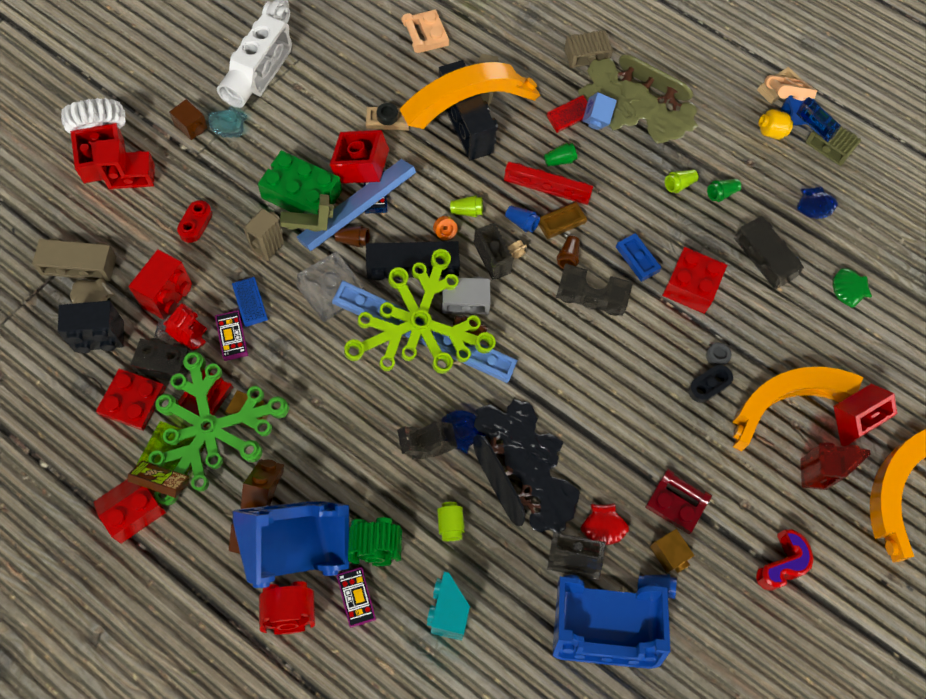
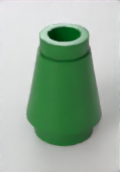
M566 142L544 154L547 167L572 164L574 160H577L574 144Z
M739 179L715 180L707 187L708 197L712 201L721 202L740 191L741 182Z

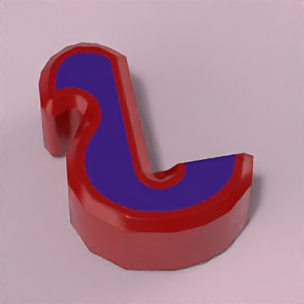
M785 529L777 534L788 557L765 565L757 570V583L765 590L779 589L787 584V580L797 579L812 569L814 557L811 546L801 533L793 529Z

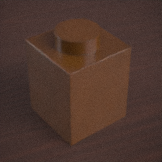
M187 99L169 111L174 125L190 140L201 135L208 128L203 113Z

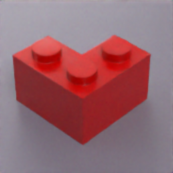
M117 123L70 131L74 166L83 183L103 180L95 165L96 140L120 139L125 149L124 138Z
M120 139L96 140L95 165L108 189L154 187L155 163L149 151L126 153Z

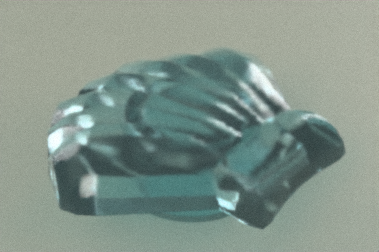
M232 106L228 110L208 114L210 129L217 135H221L223 138L242 136L243 122L247 119L246 114L237 111Z

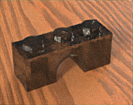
M565 264L556 298L561 299L565 303L583 305L587 309L602 310L609 315L623 316L628 305L633 282L610 276L605 288L594 289L586 281L587 269Z

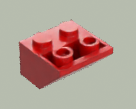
M871 383L834 405L841 446L845 448L897 415L895 394Z

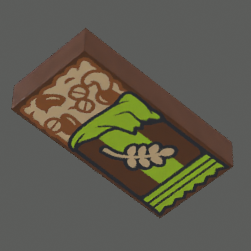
M142 460L128 473V482L176 498L189 484V476Z

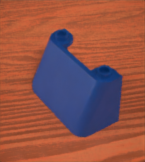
M309 501L233 510V525L246 580L248 583L253 584L254 588L269 587L270 582L275 581V576L309 570L322 571V575L334 576L338 575L339 570L349 569V505L326 501Z
M575 575L559 577L553 657L566 661L645 669L657 668L662 665L671 652L667 587H659L655 583H646L636 593L585 588L584 582Z

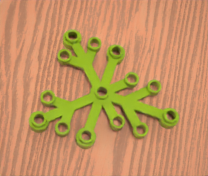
M438 249L431 257L433 269L430 278L426 273L427 268L423 263L414 264L411 271L412 276L419 279L425 291L420 307L416 304L407 286V271L400 267L392 269L388 282L391 287L398 289L408 311L396 308L393 304L385 302L381 305L379 313L385 319L394 317L405 322L395 325L372 317L368 312H362L358 316L357 321L361 328L372 327L384 332L362 342L357 339L349 340L345 344L344 355L350 361H358L362 358L364 352L389 341L386 353L380 359L379 366L383 371H390L395 365L394 357L401 336L411 331L407 345L402 349V358L405 361H412L416 357V346L420 335H422L433 357V369L437 373L444 374L451 369L453 359L448 353L441 351L431 331L450 338L456 350L455 357L459 362H466L471 356L470 349L463 342L474 345L480 353L486 354L492 351L496 341L494 336L488 332H483L479 336L467 332H474L481 325L479 317L475 315L469 316L466 321L453 327L432 320L428 311L434 294L445 289L454 290L459 282L458 277L454 274H448L445 279L439 281L442 270H445L450 264L451 256L448 251ZM436 259H442L444 264H438ZM421 268L423 273L418 274L415 272V269ZM399 277L402 282L396 283L393 279ZM452 279L454 280L455 284L449 285L447 283V280ZM385 307L390 308V309H391V313H389V314L384 313V312H383V308H385ZM367 317L370 322L364 324L361 322V318ZM422 319L424 324L418 325L415 320ZM474 320L477 323V326L472 327L469 324V321ZM481 341L487 342L488 347H487V348H483V347L480 345V342H481ZM355 348L358 350V354L351 355L349 350ZM405 350H411L413 352V356H406ZM465 351L467 353V357L462 358L459 355V352ZM390 360L392 365L386 367L383 365V361ZM438 361H444L446 367L440 368Z

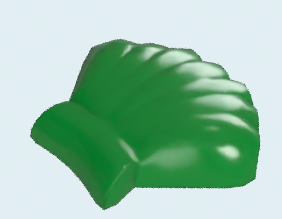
M842 268L834 276V293L847 306L854 308L864 297H872L867 276L861 277L849 268Z

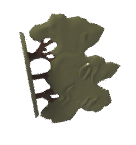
M624 54L620 56L619 64L624 70L622 72L616 69L614 61L610 58L601 59L600 61L594 59L587 70L593 80V84H587L578 90L579 95H583L587 102L589 97L597 92L617 100L609 125L612 131L622 128L623 125H636L639 119H645L649 135L655 143L659 144L670 139L682 138L686 131H693L694 128L698 127L694 120L697 113L696 106L689 102L678 104L675 100H690L693 97L692 90L679 79L631 55ZM619 76H624L621 81L618 80ZM632 76L644 82V84L632 82ZM652 86L666 93V95L661 97L653 96L649 93V87ZM664 99L663 103H659L658 100ZM667 99H670L669 103H673L672 111H668L666 108ZM677 105L680 107L679 111H676Z

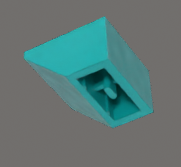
M444 571L442 579L437 578L433 599H437L436 606H430L427 625L431 626V634L462 641L470 606L450 573Z

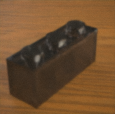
M763 216L742 226L734 237L775 290L795 279L804 269L800 259L791 252L786 242L773 230L772 225Z

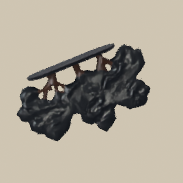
M513 399L512 403L507 407V413H503L491 404L476 409L478 416L475 418L474 427L477 431L488 435L491 439V444L481 435L474 436L473 447L475 455L509 519L516 526H522L525 522L523 507L525 505L531 509L529 520L533 530L538 532L552 530L556 534L561 535L562 531L566 530V522L574 519L575 505L578 503L580 496L579 489L564 479H557L550 474V469L558 464L559 457L557 452L561 450L563 441L550 433L540 435L535 433L538 418L533 406L529 402ZM497 439H502V443L497 445ZM495 453L505 456L506 470L503 469ZM514 474L520 478L523 484L521 494L516 493L508 478L509 475ZM526 487H530L529 493H525ZM527 496H535V497H538V498L541 500V503H540V504L530 503L531 500H530V499H527V500H526L525 497H527ZM533 508H540L541 511L536 513Z

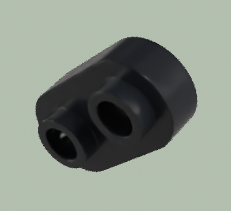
M724 365L712 367L692 381L688 389L690 397L699 403L709 401L730 386L733 381V373ZM715 377H719L722 382H718ZM697 389H701L704 394H699Z

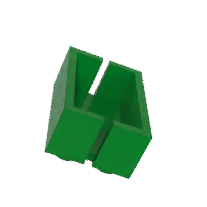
M282 150L272 162V170L268 169L258 182L262 199L295 213L318 215L320 194L329 195V204H334L342 193L339 176Z

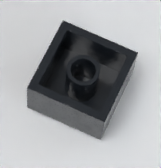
M110 300L59 305L57 332L74 352L89 353L91 350L100 349L112 351L115 348L124 347V320Z

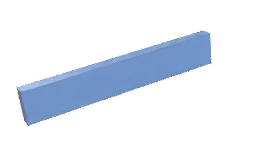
M403 159L399 160L383 172L380 182H369L334 208L333 218H328L327 231L315 232L306 229L296 236L298 241L309 251H312L416 173L414 166Z

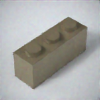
M50 238L49 240L39 239L32 264L40 275L92 280L104 278L105 281H111L117 256L110 245L101 242L90 244L78 240L68 242L56 238Z

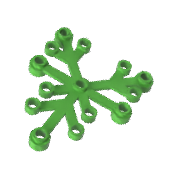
M190 352L185 356L183 364L191 372L193 383L189 382L182 374L173 375L170 383L176 390H184L196 397L200 416L181 407L177 399L170 394H163L158 397L156 409L165 416L174 414L194 425L180 430L167 429L163 434V439L166 443L176 445L181 440L191 437L195 438L190 445L163 453L158 450L153 451L149 455L148 460L149 463L162 467L168 462L181 459L174 471L185 474L191 465L194 475L191 485L195 490L202 492L209 487V480L205 477L200 453L203 444L206 443L208 452L205 462L212 469H218L223 464V457L219 454L216 438L239 450L241 457L246 461L256 462L262 456V447L256 441H243L222 428L244 423L255 429L260 436H267L272 431L271 424L267 420H259L257 418L270 414L274 418H283L289 412V404L284 398L276 396L271 398L268 404L256 407L257 403L263 400L264 392L258 386H252L247 391L248 399L240 412L217 419L210 413L207 394L215 381L222 376V369L217 364H209L205 369L206 376L203 380L201 371L206 366V360L200 353ZM196 357V362L194 364H190V360ZM216 368L217 373L210 375L211 370ZM182 378V384L176 386V381ZM259 391V396L252 398V393ZM165 400H169L168 405L166 407H162V403ZM277 402H280V408L274 410L273 405ZM206 423H211V427L208 430L203 429ZM267 424V429L264 432H260V426ZM171 433H175V438L172 441H169V435ZM253 446V452L246 454L247 447ZM161 455L160 462L155 463V457ZM217 456L218 462L211 465V459ZM199 479L204 480V484L201 487L196 485ZM157 491L154 493L158 503L165 506L174 504L178 499V496L174 498L167 495L165 498H162L161 493Z

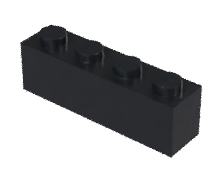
M459 241L366 243L367 279L384 280L389 277L391 270L397 267L405 269L408 273V278H414L411 271L416 263H423L426 266V273L430 278L433 269L431 257L438 249L448 251L451 256L449 266L442 270L440 277L445 278L448 274L459 276ZM436 259L438 264H444L442 259ZM416 268L415 272L418 274H422L423 270L421 268Z

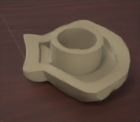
M99 278L96 281L79 280L72 286L70 299L72 304L107 301L108 298L113 297L115 294L109 289L104 278Z

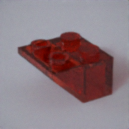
M830 442L820 443L800 459L802 488L829 489L846 478L871 455L870 450L860 449V446L857 445L839 447Z

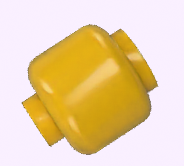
M770 109L760 117L758 125L763 136L780 140L790 134L793 121L788 113Z

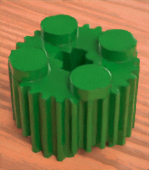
M385 517L377 518L376 523H369L363 519L351 521L348 545L349 562L359 564L361 559L372 563V566L385 567L391 565V560L401 561L402 529L400 525L392 524V519Z

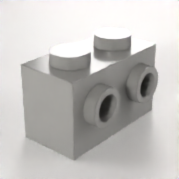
M480 276L472 278L458 277L459 282L454 290L445 289L442 291V313L489 314L490 279ZM447 280V283L449 285L455 284L454 280Z

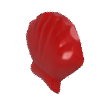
M591 504L592 512L580 527L583 534L593 543L600 545H612L621 541L629 531V526L616 512V505Z

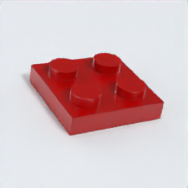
M119 368L96 413L144 431L156 408V400L159 396L163 395L166 387L162 383Z

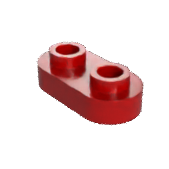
M197 200L192 202L178 224L177 232L184 242L193 243L199 240L211 220L212 210L206 201Z

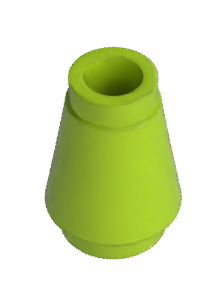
M694 169L670 172L665 177V187L671 193H679L698 181V173Z
M474 195L451 200V214L476 218L478 215H483L482 197Z

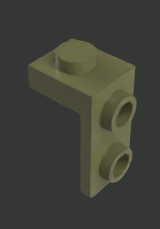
M320 194L318 215L282 211L280 226L288 229H309L315 232L327 231L328 218H333L334 204H329V195Z

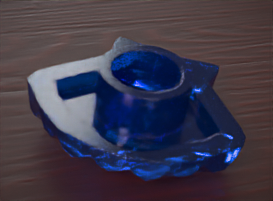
M822 186L801 189L803 196L797 205V210L810 218H826L835 211L838 201L832 195L824 192Z
M456 410L442 417L441 423L447 437L444 446L458 449L467 454L469 446L473 444L474 436H486L474 427L477 416L468 411Z

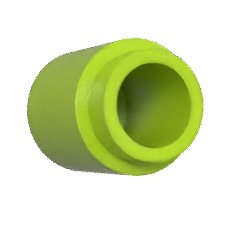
M457 502L442 503V507L437 509L439 535H442V541L462 540V533L465 532L463 507L457 506Z

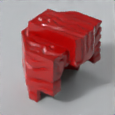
M181 303L163 324L166 326L165 332L180 344L189 347L193 351L206 343L202 335L207 328L195 319L198 317L197 313Z

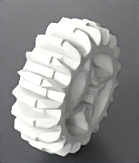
M96 98L80 100L65 106L61 112L62 125L70 134V131L117 123L120 129L126 122L125 110H123L120 102L113 99Z

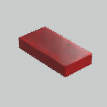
M583 95L547 113L546 116L556 133L583 120L588 103Z

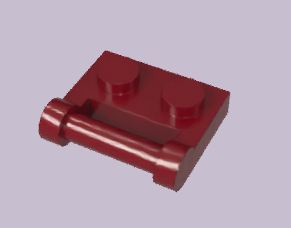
M667 469L645 508L687 534H691L712 495L706 491L704 493L675 476L672 470ZM668 483L697 500L696 507L667 490L666 486Z

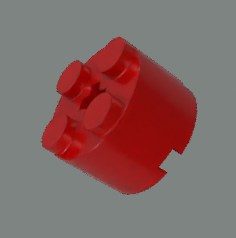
M296 581L292 582L290 586L279 587L278 584H270L269 587L263 588V592L259 595V630L261 632L267 633V628L274 629V634L277 635L294 634L305 631V625L310 624L311 628L315 626L314 591L307 587V582Z

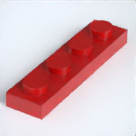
M509 161L505 169L504 181L585 205L589 203L593 186L585 182H578L561 175L550 174L541 169H533L520 163Z

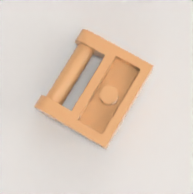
M436 9L415 15L407 13L402 16L401 20L410 34L414 52L421 53L449 46V38ZM419 24L425 41L420 39L415 25Z
M769 75L764 82L768 88L774 89L780 98H787L789 95H792L794 99L805 101L806 98L815 99L817 93L815 88L801 79Z

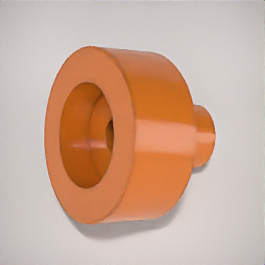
M442 216L435 221L433 230L439 239L450 240L456 235L458 227L451 217Z

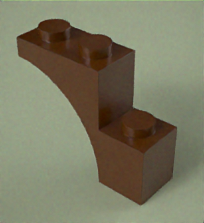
M260 459L243 483L241 509L271 505L276 487L284 472V464L276 463L270 459ZM232 522L229 551L240 554Z

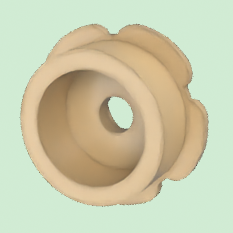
M521 240L514 242L506 248L507 257H513L514 260L526 254L525 248H527V245H524Z

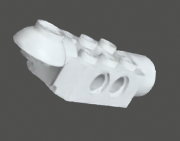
M288 0L268 1L264 5L261 17L258 21L254 22L249 34L243 38L239 48L232 53L229 71L217 87L219 96L229 105L242 108L251 94L261 97L290 54L292 41L289 36V25L287 24L290 17Z

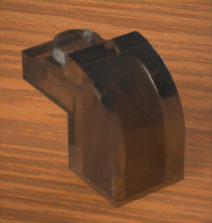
M435 421L422 429L404 426L397 430L402 454L411 455L412 459H426L439 456L458 447L453 425L450 423Z

